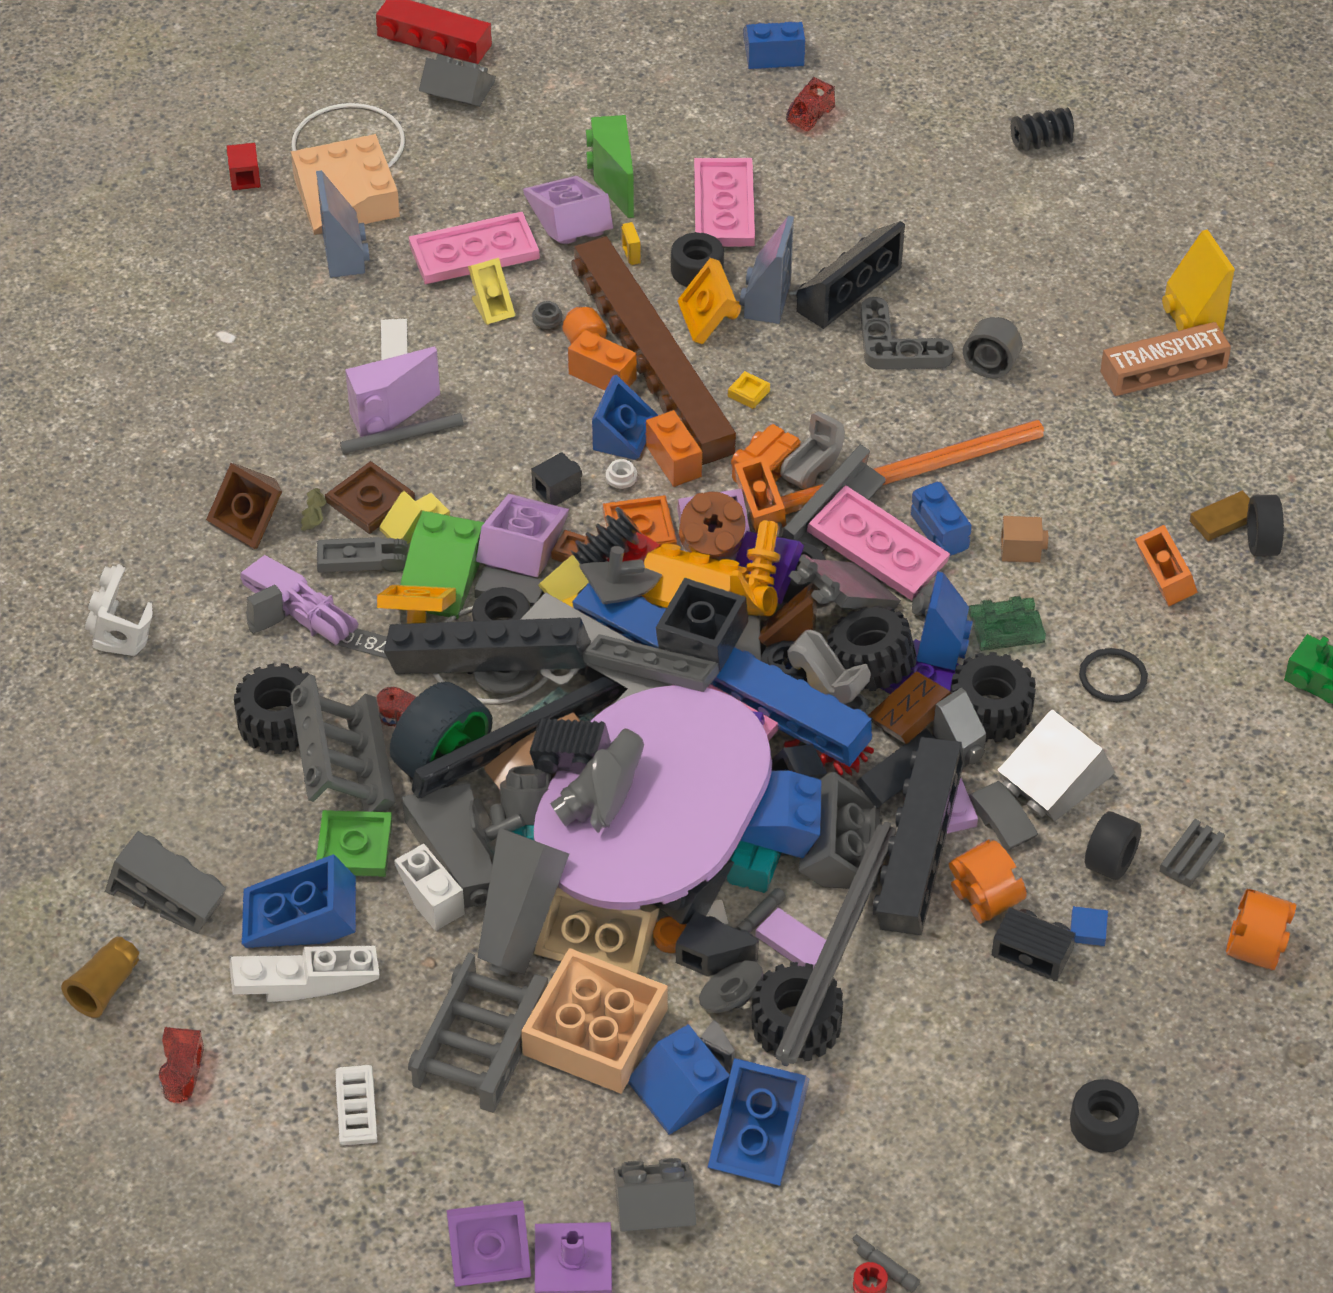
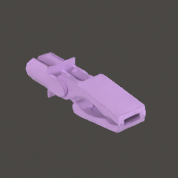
M266 555L241 572L243 585L254 593L276 585L282 592L285 616L289 614L293 616L300 624L310 630L312 637L319 633L337 645L340 640H344L349 635V632L353 633L358 628L359 623L355 618L334 605L332 595L326 597L320 592L316 593L308 586L306 579L302 575Z

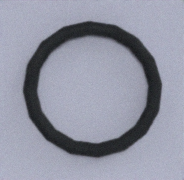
M1105 648L1096 650L1086 656L1080 665L1079 677L1083 687L1092 696L1103 701L1118 703L1129 701L1140 695L1147 685L1148 673L1144 663L1134 654L1123 649ZM1099 656H1122L1131 660L1138 667L1141 674L1140 684L1128 694L1118 696L1104 694L1096 690L1088 682L1086 677L1087 666Z

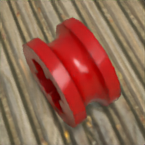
M866 1262L859 1265L853 1276L854 1293H886L888 1282L886 1270L875 1262ZM866 1277L868 1281L869 1277L876 1278V1287H874L873 1283L871 1287L864 1286V1278Z

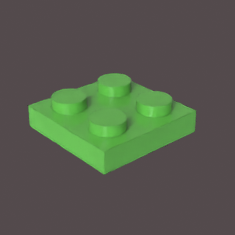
M323 810L316 861L334 854L355 876L386 877L392 829V812Z

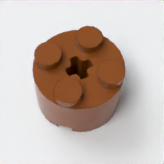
M721 492L696 494L686 504L681 514L679 526L681 544L690 553L696 551L710 555V558L719 561L730 558L738 552L743 541L746 527L743 508L739 502ZM710 524L716 525L714 532L708 531Z

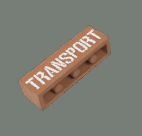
M1212 322L1103 350L1100 372L1113 394L1119 396L1225 369L1228 366L1231 345L1217 323Z

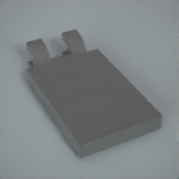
M801 555L799 559L801 563L797 568L798 571H792L789 575L797 584L814 583L820 590H814L811 596L821 604L833 601L842 608L861 609L867 606L868 608L882 606L884 609L890 607L895 610L901 601L866 570L852 562L811 559L807 555Z

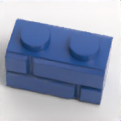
M935 482L913 491L911 516L927 539L950 553V556L968 549L972 525L943 484Z

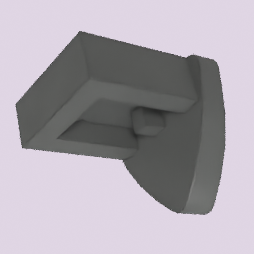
M272 585L247 597L246 617L250 632H260L285 619L282 592L276 585Z

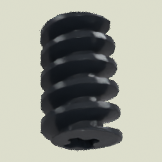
M1068 107L1065 110L1057 108L1054 112L1047 110L1043 114L1036 112L1033 116L1026 114L1022 118L1019 116L1012 117L1010 125L1012 141L1016 147L1021 144L1025 152L1030 150V142L1033 143L1035 149H1040L1041 140H1043L1046 147H1051L1052 138H1054L1057 145H1061L1063 136H1065L1068 143H1072L1074 121Z
M615 508L618 515L617 520L609 515L605 517L608 523L607 528L598 523L595 525L598 532L597 536L588 531L585 533L588 540L587 544L579 540L575 541L578 552L571 551V553L580 564L608 562L607 557L610 558L612 547L619 546L624 549V553L629 552L627 540L634 545L639 543L637 532L642 534L641 531L621 508Z

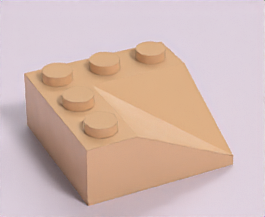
M376 134L291 151L294 180L314 235L323 233L316 171L320 170L325 173L355 209L358 223L368 224L400 217L398 190Z
M569 948L521 1030L523 1055L622 1094L631 1074L636 1069L668 1010V986Z

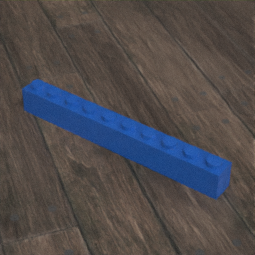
M590 583L572 601L574 609L629 640L658 648L656 626L666 608H659L647 602L642 596L623 602L602 604ZM734 647L721 672L711 682V685L758 712H763L765 716L778 722L779 730L807 745L813 744L815 749L849 767L872 740L871 718L863 711L844 705L833 695L821 693L812 688L806 681L797 680L785 674L779 667L768 665L756 659L748 651H741Z

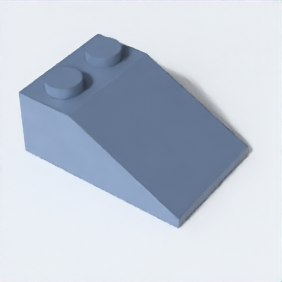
M322 170L316 171L322 232L329 276L332 278L365 274L364 261H370L368 243H362V241L366 240L364 223H358L355 209Z
M787 216L757 255L754 267H748L746 275V285L748 287H743L740 295V305L744 306L745 319L780 324L791 286L793 216Z

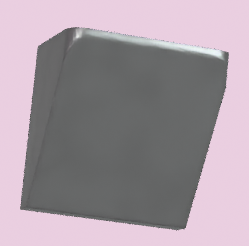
M713 1020L700 1039L724 1069L731 1073L735 1049L718 1022Z

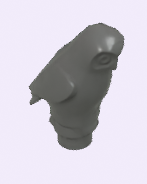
M624 728L607 749H600L596 752L580 775L567 787L563 788L560 797L550 803L565 827L576 819L579 822H585L591 816L590 823L597 833L602 828H609L627 797L633 783L635 770L642 756L644 742L639 734Z

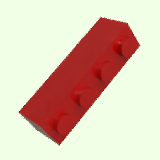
M386 0L376 13L377 36L458 60L479 64L492 46L491 23L412 0Z

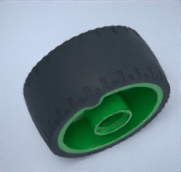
M447 681L433 684V686L421 692L399 718L390 740V757L402 771L414 779L416 769L491 733L493 724L492 714L480 700L465 689ZM454 781V782H452V783H450V784H448V785H446V786H444V787H442V788L449 787L450 785H453L456 781Z

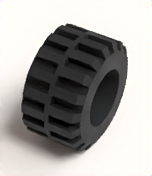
M867 606L858 611L853 610L848 613V616L837 620V625L831 627L830 634L827 637L828 645L846 670L854 666L867 664L871 673L870 681L861 691L865 689L876 691L878 688H889L891 684L901 682L903 676H908L912 672L911 668L915 667L916 664L915 657L917 656L909 622L900 611L895 612L894 608L887 607L884 609L882 606L868 608Z
M989 652V655H984L983 653L975 654V659L971 657L966 658L963 661V665L959 664L956 667L955 674L952 676L950 690L951 693L959 688H963L966 691L986 732L985 742L988 739H994L995 743L1002 742V738L1005 737L1011 740L1015 738L1016 733L1021 734L1025 731L1026 725H1029L1031 722L1036 692L1035 678L1031 677L1032 672L1028 667L1022 668L1023 662L1016 659L1013 661L1011 656L1007 654L998 656L997 652ZM983 695H994L1002 699H989L983 697Z
M274 663L267 664V668L264 669L258 667L253 670L254 674L247 673L243 677V683H238L236 694H234L235 712L241 737L244 741L248 740L250 747L255 749L259 746L260 752L268 753L269 750H272L274 754H282L283 750H288L289 753L296 751L299 742L291 703V693L309 673H302V668L297 666L289 668V664L281 663V666H274ZM278 706H286V707H287V708H285V709H283V710H279V711H270V710H268V709H271V708H273V707H278Z
M790 962V967H784L783 964L775 966L774 973L768 970L763 974V981L758 980L755 985L757 991L753 992L752 1030H754L756 1041H762V1048L766 1052L773 1050L774 1057H776V1051L792 1018L781 1012V1010L797 1006L813 971V964L806 963L804 967L798 966V962ZM834 977L798 1058H803L804 1062L811 1061L812 1055L816 1054L818 1057L825 1055L826 1048L832 1049L836 1044V1038L840 1037L844 1001H842V990L837 988V981Z

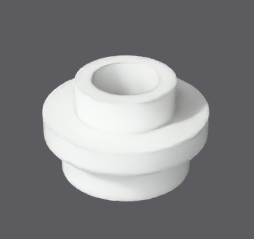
M615 460L606 470V481L612 487L619 489L631 487L637 481V470L628 460Z

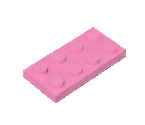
M694 158L695 232L707 233L716 237L723 247L755 246L752 158Z
M523 212L409 236V246L425 284L470 275L468 266L499 258L501 267L540 259L539 248Z
M846 485L813 518L807 528V532L911 601L937 574V571L939 572L948 562L950 553Z

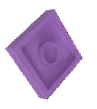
M523 1200L447 1210L455 1287L531 1277Z
M611 1222L535 1224V1293H612Z

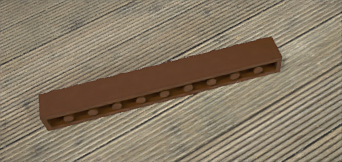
M605 236L574 246V259L571 261L575 276H580L583 280L586 293L589 296H593L599 313L606 316L611 332L614 335H618L622 347L637 353V372L644 375L650 393H655L658 397L663 413L674 410L702 450V465L734 455L736 448L735 430L608 237Z

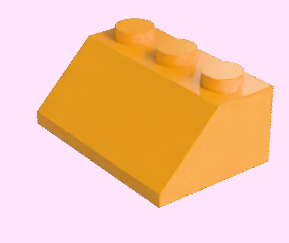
M666 543L649 552L644 560L645 568L662 574V577L657 585L642 595V597L651 604L667 608L684 578L731 592L730 574L734 570H739L745 579V575L750 574V572L745 567L739 566L737 561L730 559L719 561L710 558V555L696 551L691 553L682 551L680 546Z

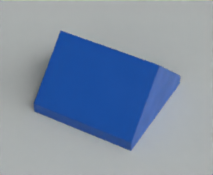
M617 375L612 376L592 418L593 450L636 460L640 457L646 443V420L656 417L658 414Z

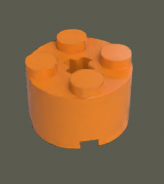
M990 839L949 862L950 870L955 876V880L951 882L952 889L960 900L968 899L972 904L970 906L971 912L980 924L993 919L1008 910L1009 907H1013L1026 899V887L1022 877L1015 880L1012 869L1016 868L1015 863L1007 851L995 840L990 842Z
M1247 888L1239 903L1238 909L1240 911L1237 918L1233 920L1226 946V955L1266 969L1275 970L1280 952L1284 953L1287 947L1290 932L1285 930L1287 923L1291 924L1297 904Z

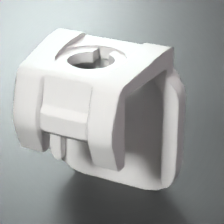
M120 564L117 567L112 566L111 568L105 566L99 582L101 588L99 592L94 591L89 603L88 610L91 611L87 618L85 629L89 630L90 634L93 635V648L104 652L135 656L147 643L153 614L152 603H147L138 625L115 616L114 614L119 604L116 597L126 568ZM120 631L126 635L127 639H117L110 632Z

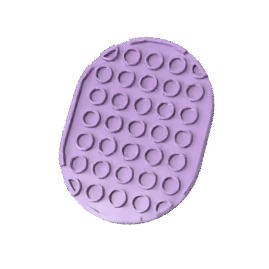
M671 685L644 690L625 697L604 709L591 720V722L597 721L599 723L603 721L606 723L611 742L617 738L624 728L639 734L644 742L642 756L635 770L631 788L609 828H602L597 833L590 823L591 816L585 822H579L576 819L565 827L550 803L560 797L563 788L567 787L579 776L573 771H557L547 788L549 790L544 793L539 803L534 822V840L569 853L558 885L564 892L584 903L606 909L636 910L640 909L641 905L657 902L666 904L688 895V890L704 880L709 881L730 859L767 789L772 769L771 750L767 734L757 716L742 702L723 692L706 688L704 692Z

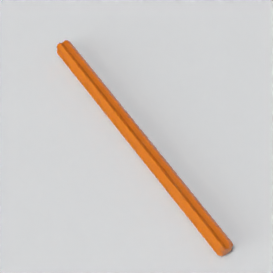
M1034 420L877 467L874 470L885 477L886 480L883 485L1042 438L1044 436V427L1039 420ZM823 484L780 496L785 507V514L800 511Z

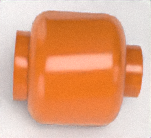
M576 307L568 312L563 322V332L571 344L584 330L604 339L606 338V325L597 311L591 307Z

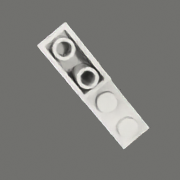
M375 946L304 947L303 955L231 957L229 964L233 995L266 994L267 1002L292 1001L326 996L365 985L379 979L380 975Z

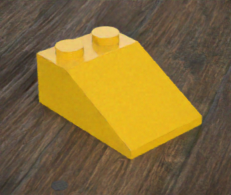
M1208 229L1201 231L1167 281L1162 304L1166 313H1170L1174 319L1178 331L1212 322L1217 323L1222 333L1224 330L1235 269Z

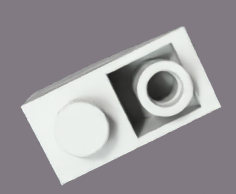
M425 844L394 860L395 866L416 909L435 931L465 914L463 889Z

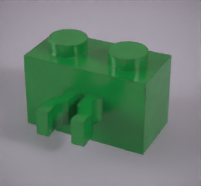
M1307 634L1288 660L1284 681L1323 699L1327 703L1333 704V646L1328 644L1329 638L1325 636L1319 640Z

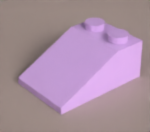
M578 176L523 189L526 199L547 234L561 244L575 242L577 240L576 237L584 235L588 237L600 236L604 234L605 230L613 229L608 194Z
M435 346L345 369L350 415L360 437L395 428L440 395L438 359Z
M508 494L482 525L476 562L484 563L487 567L500 570L507 569L517 574L538 578L549 561L551 551L557 542L569 509Z

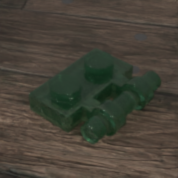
M1021 596L1009 597L1007 601L992 602L991 599L981 600L980 604L969 605L968 613L970 618H974L973 628L980 651L1045 643L1046 633L1039 611L1035 610L1033 597L1021 599Z

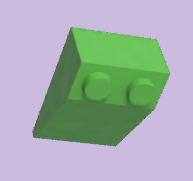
M626 115L591 117V129H586V145L591 147V151L586 152L587 169H593L594 181L608 194L609 198L627 218H634V173Z
M422 511L412 536L400 585L456 588V601L443 612L426 611V613L444 617L455 616L456 619H459L460 611L463 609L480 562H476L481 528L484 522Z

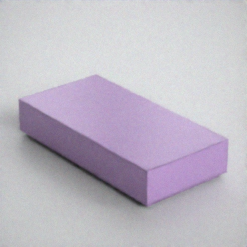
M777 908L756 929V937L790 961L798 962V966L805 967L806 963L813 964V969L826 942L820 935L780 908Z

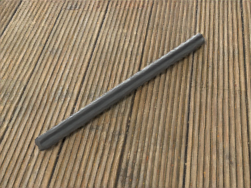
M884 822L883 825L879 824L873 834L776 1051V1059L780 1060L783 1066L796 1063L885 861L888 854L889 839L897 833L896 829L891 827L889 822Z

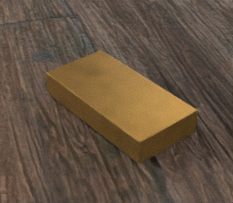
M1242 490L1192 512L1189 521L1207 541H1210L1247 524L1250 498Z

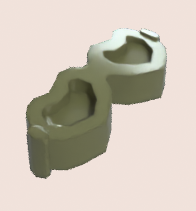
M313 488L307 493L308 508L302 511L304 516L301 520L302 531L311 530L323 521V514L320 508L327 502L318 488Z

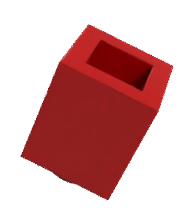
M255 142L227 145L232 191L260 188Z

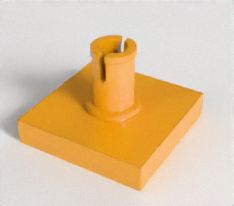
M712 258L706 262L677 300L692 340L700 344L707 340L724 317L734 320L741 311L740 302L736 301L720 261Z
M391 585L377 595V608L407 610V624L426 623V611L443 612L456 601V588Z

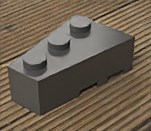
M137 831L114 861L104 892L113 896L117 891L134 898L132 900L133 905L142 908L146 903L161 910V918L198 934L220 905L226 887L215 876L204 874L192 866L191 862L184 856L175 855L164 848L155 837L146 836Z

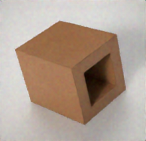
M1003 516L1001 561L1040 563L1042 550L1048 549L1049 538L1048 530H1043L1042 517Z

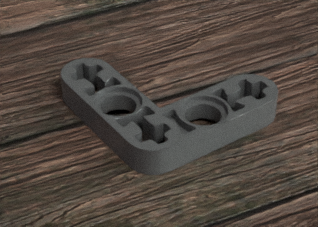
M869 297L862 302L861 328L864 359L869 367L879 370L945 368L952 363L954 347L950 341L942 338L892 339L887 302L880 297ZM872 311H877L878 318H873ZM872 330H880L884 334L881 336L871 335L869 332ZM904 351H913L917 355H915L914 357H906L901 353Z

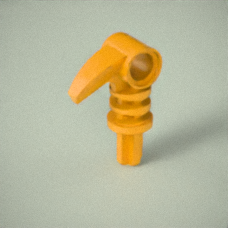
M763 520L760 522L755 548L748 549L747 557L753 563H748L746 570L751 572V574L745 575V579L739 570H734L730 574L731 592L746 597L748 615L772 616L777 608L778 597L776 590L768 586L774 585V578L770 577V574H776V567L772 566V563H777L780 560V554L774 552L778 524L773 521Z

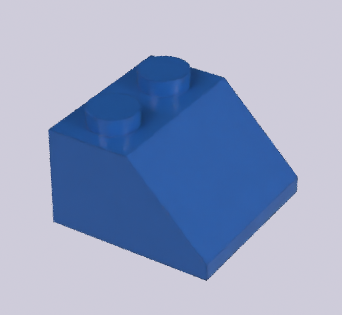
M802 22L749 24L743 28L748 69L804 66L805 35Z
M937 571L916 661L955 670L958 658L965 659L973 621L967 620L969 606L943 572Z
M688 1024L658 1041L631 1074L628 1083L668 1135L723 1104L730 1075Z

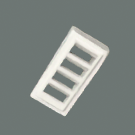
M362 1065L337 1068L335 1073L340 1146L377 1143L372 1066ZM367 1096V1098L345 1100V1097ZM363 1110L368 1111V1113L346 1115V1112ZM368 1124L369 1128L347 1130V1125Z

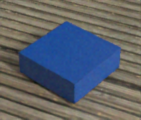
M1073 906L1070 931L1076 933L1075 943L1105 946L1108 910Z

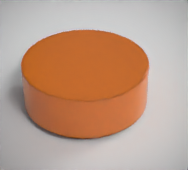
M670 916L660 919L653 930L655 946L662 952L676 953V941L685 929L686 924L681 925Z

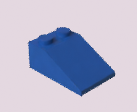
M771 771L764 796L740 841L803 859L820 836L821 780L792 771Z
M334 854L244 888L242 945L245 948L326 944L356 932V877Z
M734 1058L707 1168L780 1186L801 1118L810 1079L806 1075Z

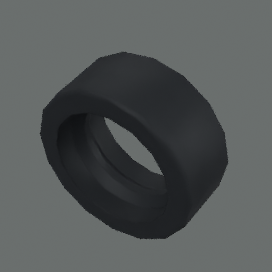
M1276 494L1252 495L1249 500L1247 535L1250 552L1253 556H1278L1281 553L1284 538V518L1280 497Z

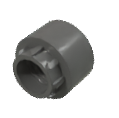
M990 317L980 320L963 346V358L969 368L986 378L1005 376L1011 370L1023 347L1022 337L1017 330L1018 328L1011 321L1002 317Z
M523 765L509 769L506 780L500 783V798L505 819L520 813L525 825H534L539 803L544 793L549 790L547 788L553 779V773L542 772L539 769H535L534 765Z

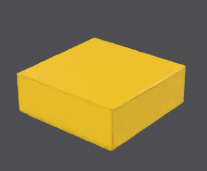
M633 222L622 224V248L630 265L641 264V242Z
M744 371L729 387L728 397L754 409L770 392V383Z

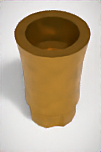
M118 936L110 940L106 946L101 947L80 970L62 983L61 990L69 1004L88 1017H100L113 995L138 963V956L140 954L133 943Z

